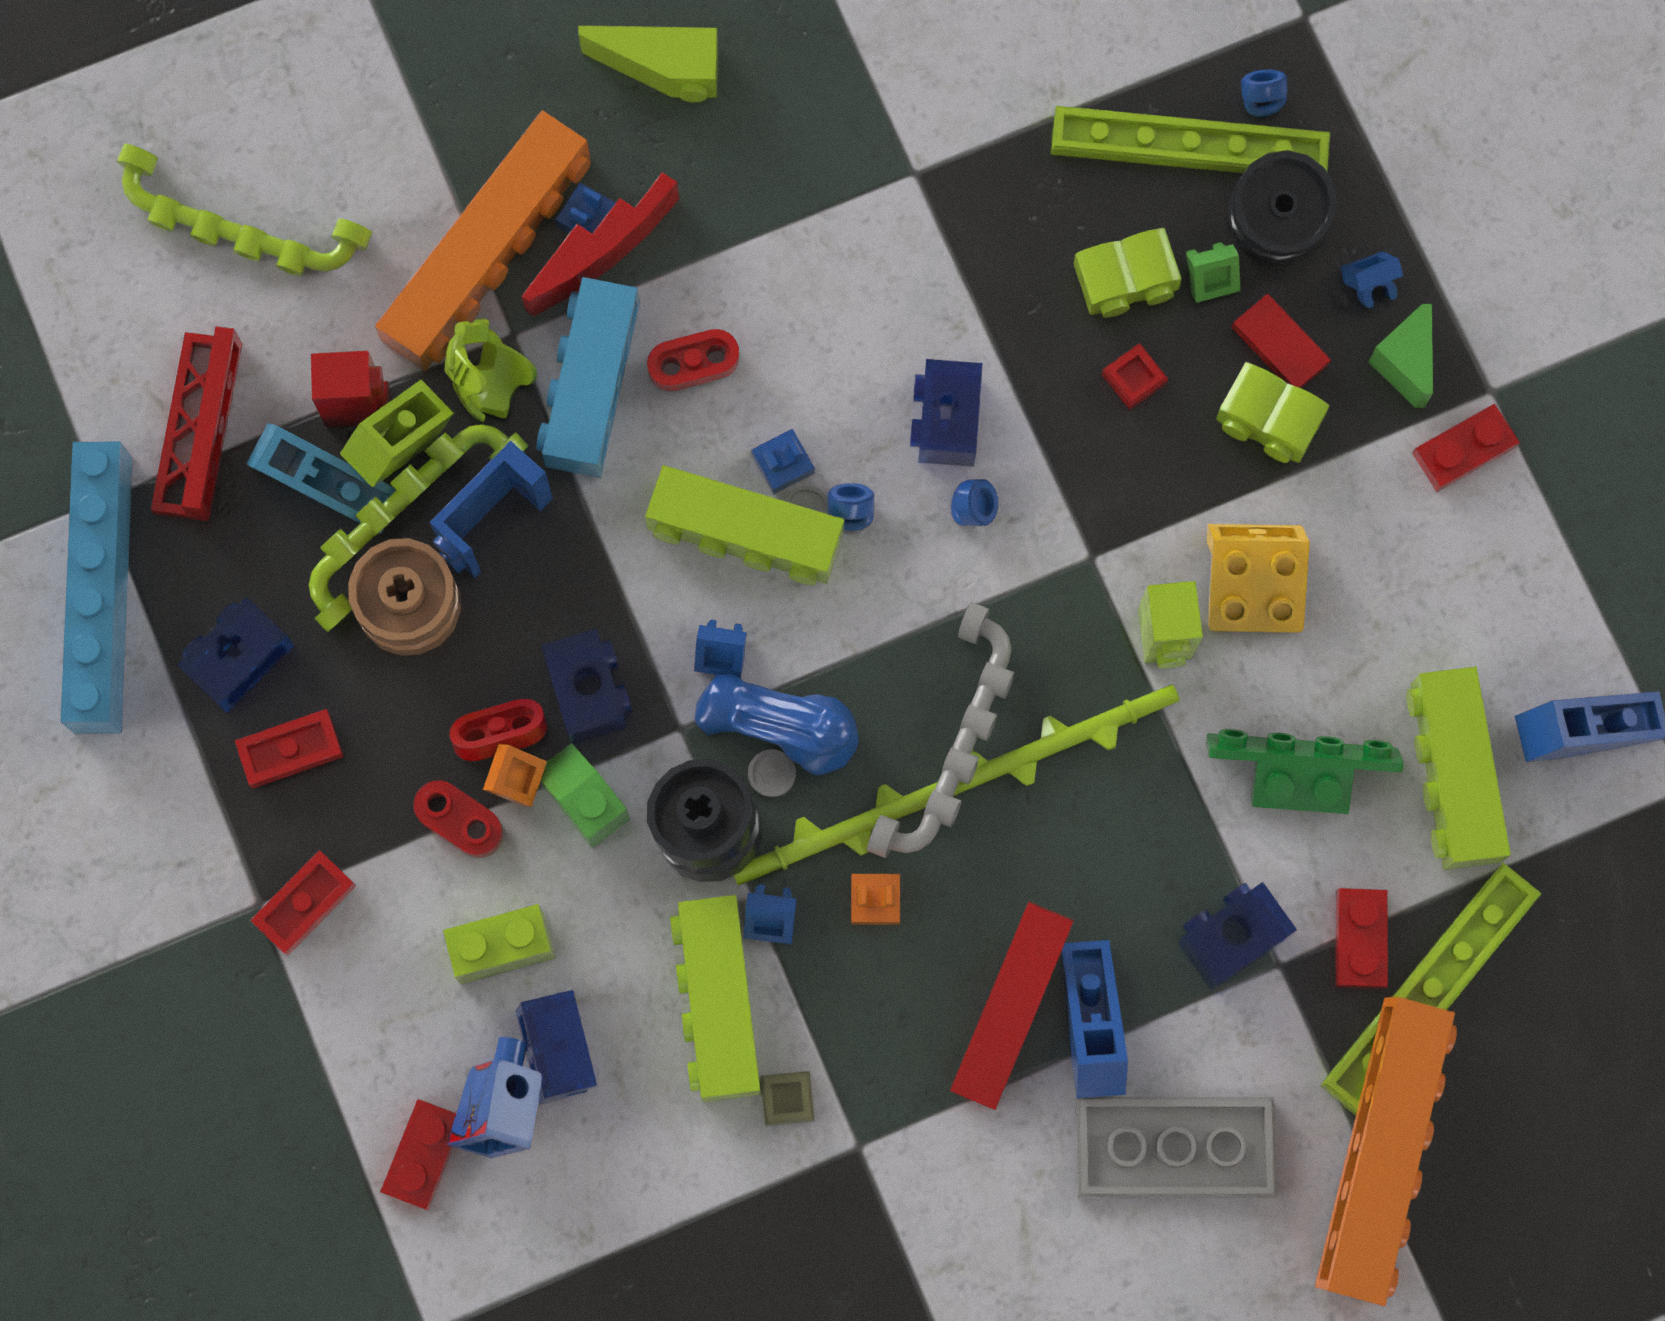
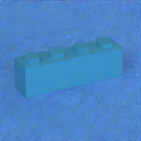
M582 277L579 292H571L567 308V319L572 320L569 336H561L557 351V363H563L559 380H551L547 394V406L552 407L549 424L541 423L537 437L536 449L537 451H542L546 468L601 478L640 306L638 288Z

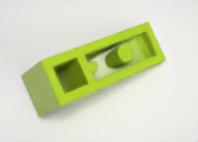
M579 26L578 35L582 54L670 97H680V99L687 102H701L707 98H717V28Z

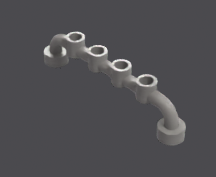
M970 603L963 617L958 638L977 645L980 638L984 637L992 644V655L983 669L976 693L964 714L960 731L946 757L936 788L931 793L920 826L912 833L898 832L899 821L880 815L869 839L868 852L887 858L891 850L902 853L919 851L932 842L941 824L951 828L955 822L961 806V800L953 797L959 781L970 784L979 762V757L971 754L977 738L988 741L997 719V714L989 712L995 696L1003 699L1007 697L1015 676V672L1007 669L1012 651L1009 636L1002 626L988 619L990 609Z

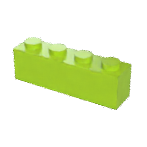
M662 465L645 515L647 530L653 531V537L670 544H679L680 540L697 544V549L706 555L724 558L725 554H730L743 558V564L752 569L769 572L771 567L789 572L788 577L790 579L811 586L815 585L816 581L828 583L844 534V519L666 465Z
M1477 666L1420 673L1411 683V688L1407 689L1406 701L1409 715L1417 717L1420 735L1415 736L1414 745L1418 763L1425 764L1428 782L1423 783V799L1427 811H1433L1436 829L1431 831V844L1436 859L1442 858L1443 870L1501 863L1511 856Z
M736 895L678 902L679 915L670 916L673 945L683 944L685 960L684 964L676 965L679 994L688 993L691 1012L681 1013L685 1043L694 1042L696 1061L687 1062L691 1092L700 1091L702 1102L761 1095Z

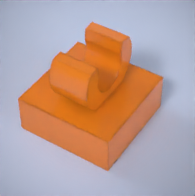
M498 744L483 790L521 806L532 807L547 761L510 745Z
M851 874V925H900V874Z

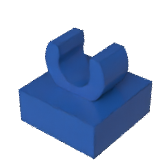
M579 183L555 219L556 225L570 233L578 224L590 233H593L615 205V202Z
M1382 251L1340 266L1344 284L1357 290V297L1362 305L1368 308L1374 307L1372 291L1380 285L1386 298L1390 300L1397 298V287L1391 280L1403 276L1399 258Z
M793 428L751 449V455L773 495L815 474V467Z
M712 619L707 623V626L699 625L696 638L694 671L714 675L732 673L741 679L747 632H743L742 625L735 623L734 630L717 628V620Z
M759 884L754 893H748L743 938L792 944L796 898H792L790 888L785 887L782 897L764 895L765 885Z

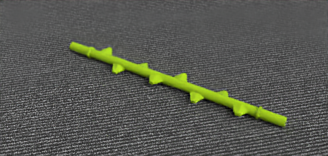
M1171 684L1130 702L1128 699L1124 700L1123 705L1070 727H1067L1052 716H1047L1043 718L1041 739L989 761L972 750L971 754L979 757L973 779L970 784L959 781L953 796L1007 773L1026 787L1032 785L1035 782L1037 761L1089 739H1092L1107 750H1112L1116 748L1118 727L1129 722L1135 724L1137 719L1179 702L1178 693L1174 685ZM938 782L905 796H902L886 784L878 787L876 808L823 830L819 829L805 817L797 819L794 841L780 848L777 845L773 851L754 858L740 873L733 875L737 886L780 868L786 870L788 865L840 843L846 844L860 856L867 854L871 830L874 829L880 815L898 820L926 808L930 795L935 790Z

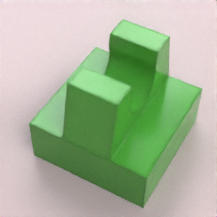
M1220 242L1213 244V250L1197 253L1195 249L1186 251L1190 290L1196 303L1241 291L1239 255L1233 244L1225 246Z

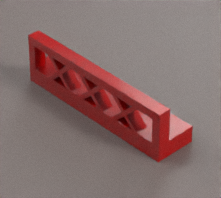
M216 326L214 336L185 332L152 499L151 511L153 514L209 521L242 350V342L234 328ZM195 346L211 348L208 369L202 375H199L192 366ZM191 372L192 375L195 377V380L188 384ZM202 387L204 390L199 415L191 420L183 409L185 398ZM181 417H183L187 424L180 428ZM193 431L195 437L191 458L188 462L182 464L175 455L176 443ZM174 461L179 468L171 473ZM185 476L186 484L182 505L165 503L168 487Z

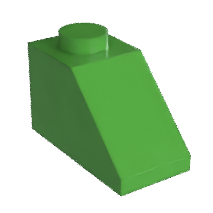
M572 743L547 761L540 783L591 848L595 847L630 820L628 811L597 770Z

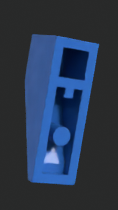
M1659 691L1552 700L1514 716L1526 762L1564 759L1665 740V713Z
M1109 940L1065 943L1061 951L1076 1098L1126 1095L1128 1057Z

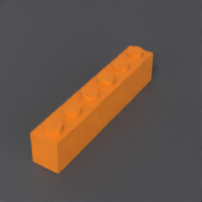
M542 110L377 322L375 328L381 342L425 372L433 362H441L446 357L447 346L455 334V325L458 322L465 321L471 323L475 319L481 307L479 302L489 289L494 291L502 284L508 273L507 265L517 253L522 255L528 250L536 236V231L534 230L544 217L550 219L558 211L564 198L562 194L570 183H578L587 173L591 164L587 140Z
M1402 997L1384 998L1315 1288L1381 1306H1386L1387 1297L1394 1295L1399 1280V1270L1395 1268L1399 1248H1403L1406 1245L1410 1234L1411 1223L1406 1218L1410 1201L1417 1197L1422 1184V1171L1418 1170L1422 1150L1426 1151L1433 1137L1434 1124L1430 1121L1434 1102L1440 1100L1445 1087V1074L1441 1073L1445 1054H1449L1452 1051L1457 1036V1027L1452 1025L1455 1012Z

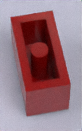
M368 350L311 354L312 401L326 428L358 426L359 423L390 402L388 381H384L382 367L375 366Z

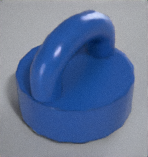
M1260 70L1245 75L1241 80V89L1246 111L1256 117H1266L1281 110L1286 103L1288 94L1286 74L1278 70ZM1271 101H1273L1272 103L1267 104V105H1260V106H1259V105L1256 104V102H1271Z
M986 479L966 480L957 486L951 501V514L958 525L987 526L993 522L999 506L997 492L992 483Z
M844 483L829 490L827 500L828 514L844 519V530H863L873 522L875 495L874 491L868 486L857 483Z

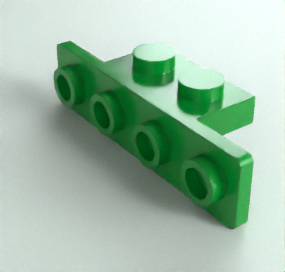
M1222 729L1219 731V734L1208 733L1206 738V746L1210 758L1255 761L1251 793L1252 807L1349 814L1355 769L1386 772L1403 771L1404 762L1399 749L1381 740H1366L1363 745L1346 744L1342 739L1331 736H1320L1315 741L1296 740L1295 736L1281 732L1269 733L1267 737L1248 736L1246 732L1238 729Z

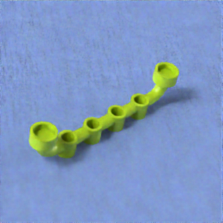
M123 144L117 159V163L124 167L122 176L124 194L131 204L150 213L147 222L171 232L174 231L177 222L192 227L191 238L216 247L220 237L235 242L234 253L252 261L259 262L262 252L278 257L277 268L295 276L302 277L305 267L324 272L341 268L350 261L356 250L366 251L373 234L371 230L358 223L339 218L331 235L335 241L339 242L337 247L329 253H320L296 241L283 240L271 236L256 227L245 224L240 225L228 221L213 212L185 206L170 197L148 193L141 186V176H152L159 158L145 149L131 144Z
M484 424L469 426L459 432L453 439L446 432L425 450L426 454L431 458L418 471L410 464L390 483L396 491L382 503L375 496L355 515L361 523L351 533L347 535L342 529H339L320 547L326 556L315 566L309 581L311 599L321 611L314 619L326 632H329L352 610L349 599L343 593L336 599L331 595L328 589L329 579L472 446L479 443L488 444L494 450L488 457L492 460L510 441L522 451L528 447L527 443L516 432L508 438L497 428Z

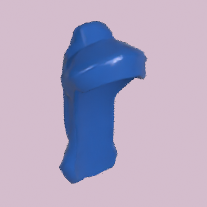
M722 673L716 675L711 680L696 703L694 721L706 735L721 732H737L748 737L778 745L790 760L801 765L804 770L814 775L821 776L845 767L859 744L858 731L853 714L842 702L833 697L818 694L799 697L779 693L756 684L744 682L732 673Z

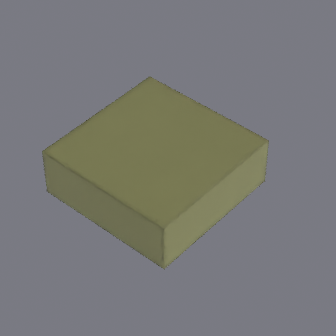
M810 1071L761 1076L766 1127L814 1122Z

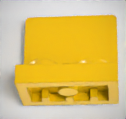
M1208 524L1207 544L1212 555L1208 613L1209 629L1211 631L1302 632L1305 621L1310 541L1303 526Z

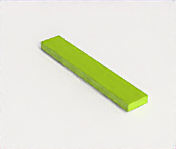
M1056 106L1051 155L1244 173L1252 162L1267 153L1289 150L1310 156L1328 171L1330 132Z
M1504 862L1500 864L1392 997H1402L1447 1010L1542 893ZM1381 1011L1319 1085L1355 1116Z

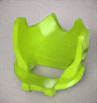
M485 318L477 319L473 323L467 321L458 322L455 325V335L447 346L445 373L453 381L455 393L466 410L474 418L482 422L485 420V414L482 412L506 418L509 413V403L518 387L533 384L537 379L535 366L521 353L503 344L499 336L489 329L490 322ZM483 342L481 361L479 365L474 366L467 357L464 345Z

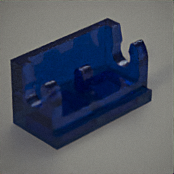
M565 991L520 1002L515 1012L522 1040L528 1044L526 1056L529 1068L539 1071L542 1075L538 1104L542 1105L588 1092L587 1089L595 1088L597 1082L574 991Z

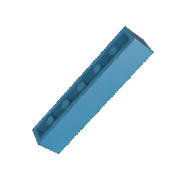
M121 441L73 442L60 722L73 734L122 733L132 456Z

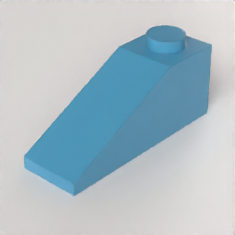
M267 423L246 465L358 523L361 522L355 515L375 496L383 503L396 491L394 487L383 481L372 488L349 463L270 423Z

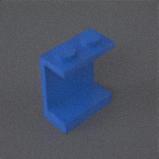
M512 441L429 522L436 536L432 541L433 544L440 550L439 554L445 559L447 565L458 574L465 569L475 579L481 573L472 548L462 539L513 487L539 511L553 499L546 472Z

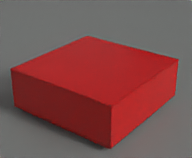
M1140 343L1104 368L1101 374L1129 410L1140 404L1168 382L1167 376Z

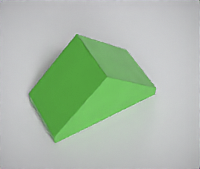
M1422 304L1375 348L1368 361L1415 408H1424L1433 395L1432 304Z

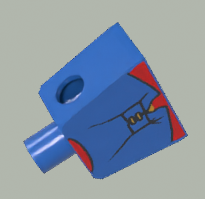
M499 1037L494 1060L471 1068L447 1145L488 1158L508 1155L531 1148L542 1075L539 1071L523 1067L528 1045L526 1042L511 1037Z

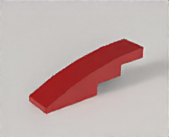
M662 172L635 208L619 198L593 233L576 224L522 295L526 312L533 317L569 298L572 291L579 292L582 277L597 279L614 267L651 233L679 200L677 182Z
M1028 901L950 1089L951 1092L996 1110L1074 920Z

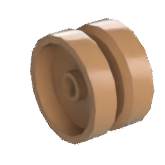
M410 538L389 539L371 547L356 562L348 582L349 604L366 636L382 650L400 656L421 655L440 646L454 631L461 613L460 591L445 559L430 545ZM407 594L408 600L399 602V599Z

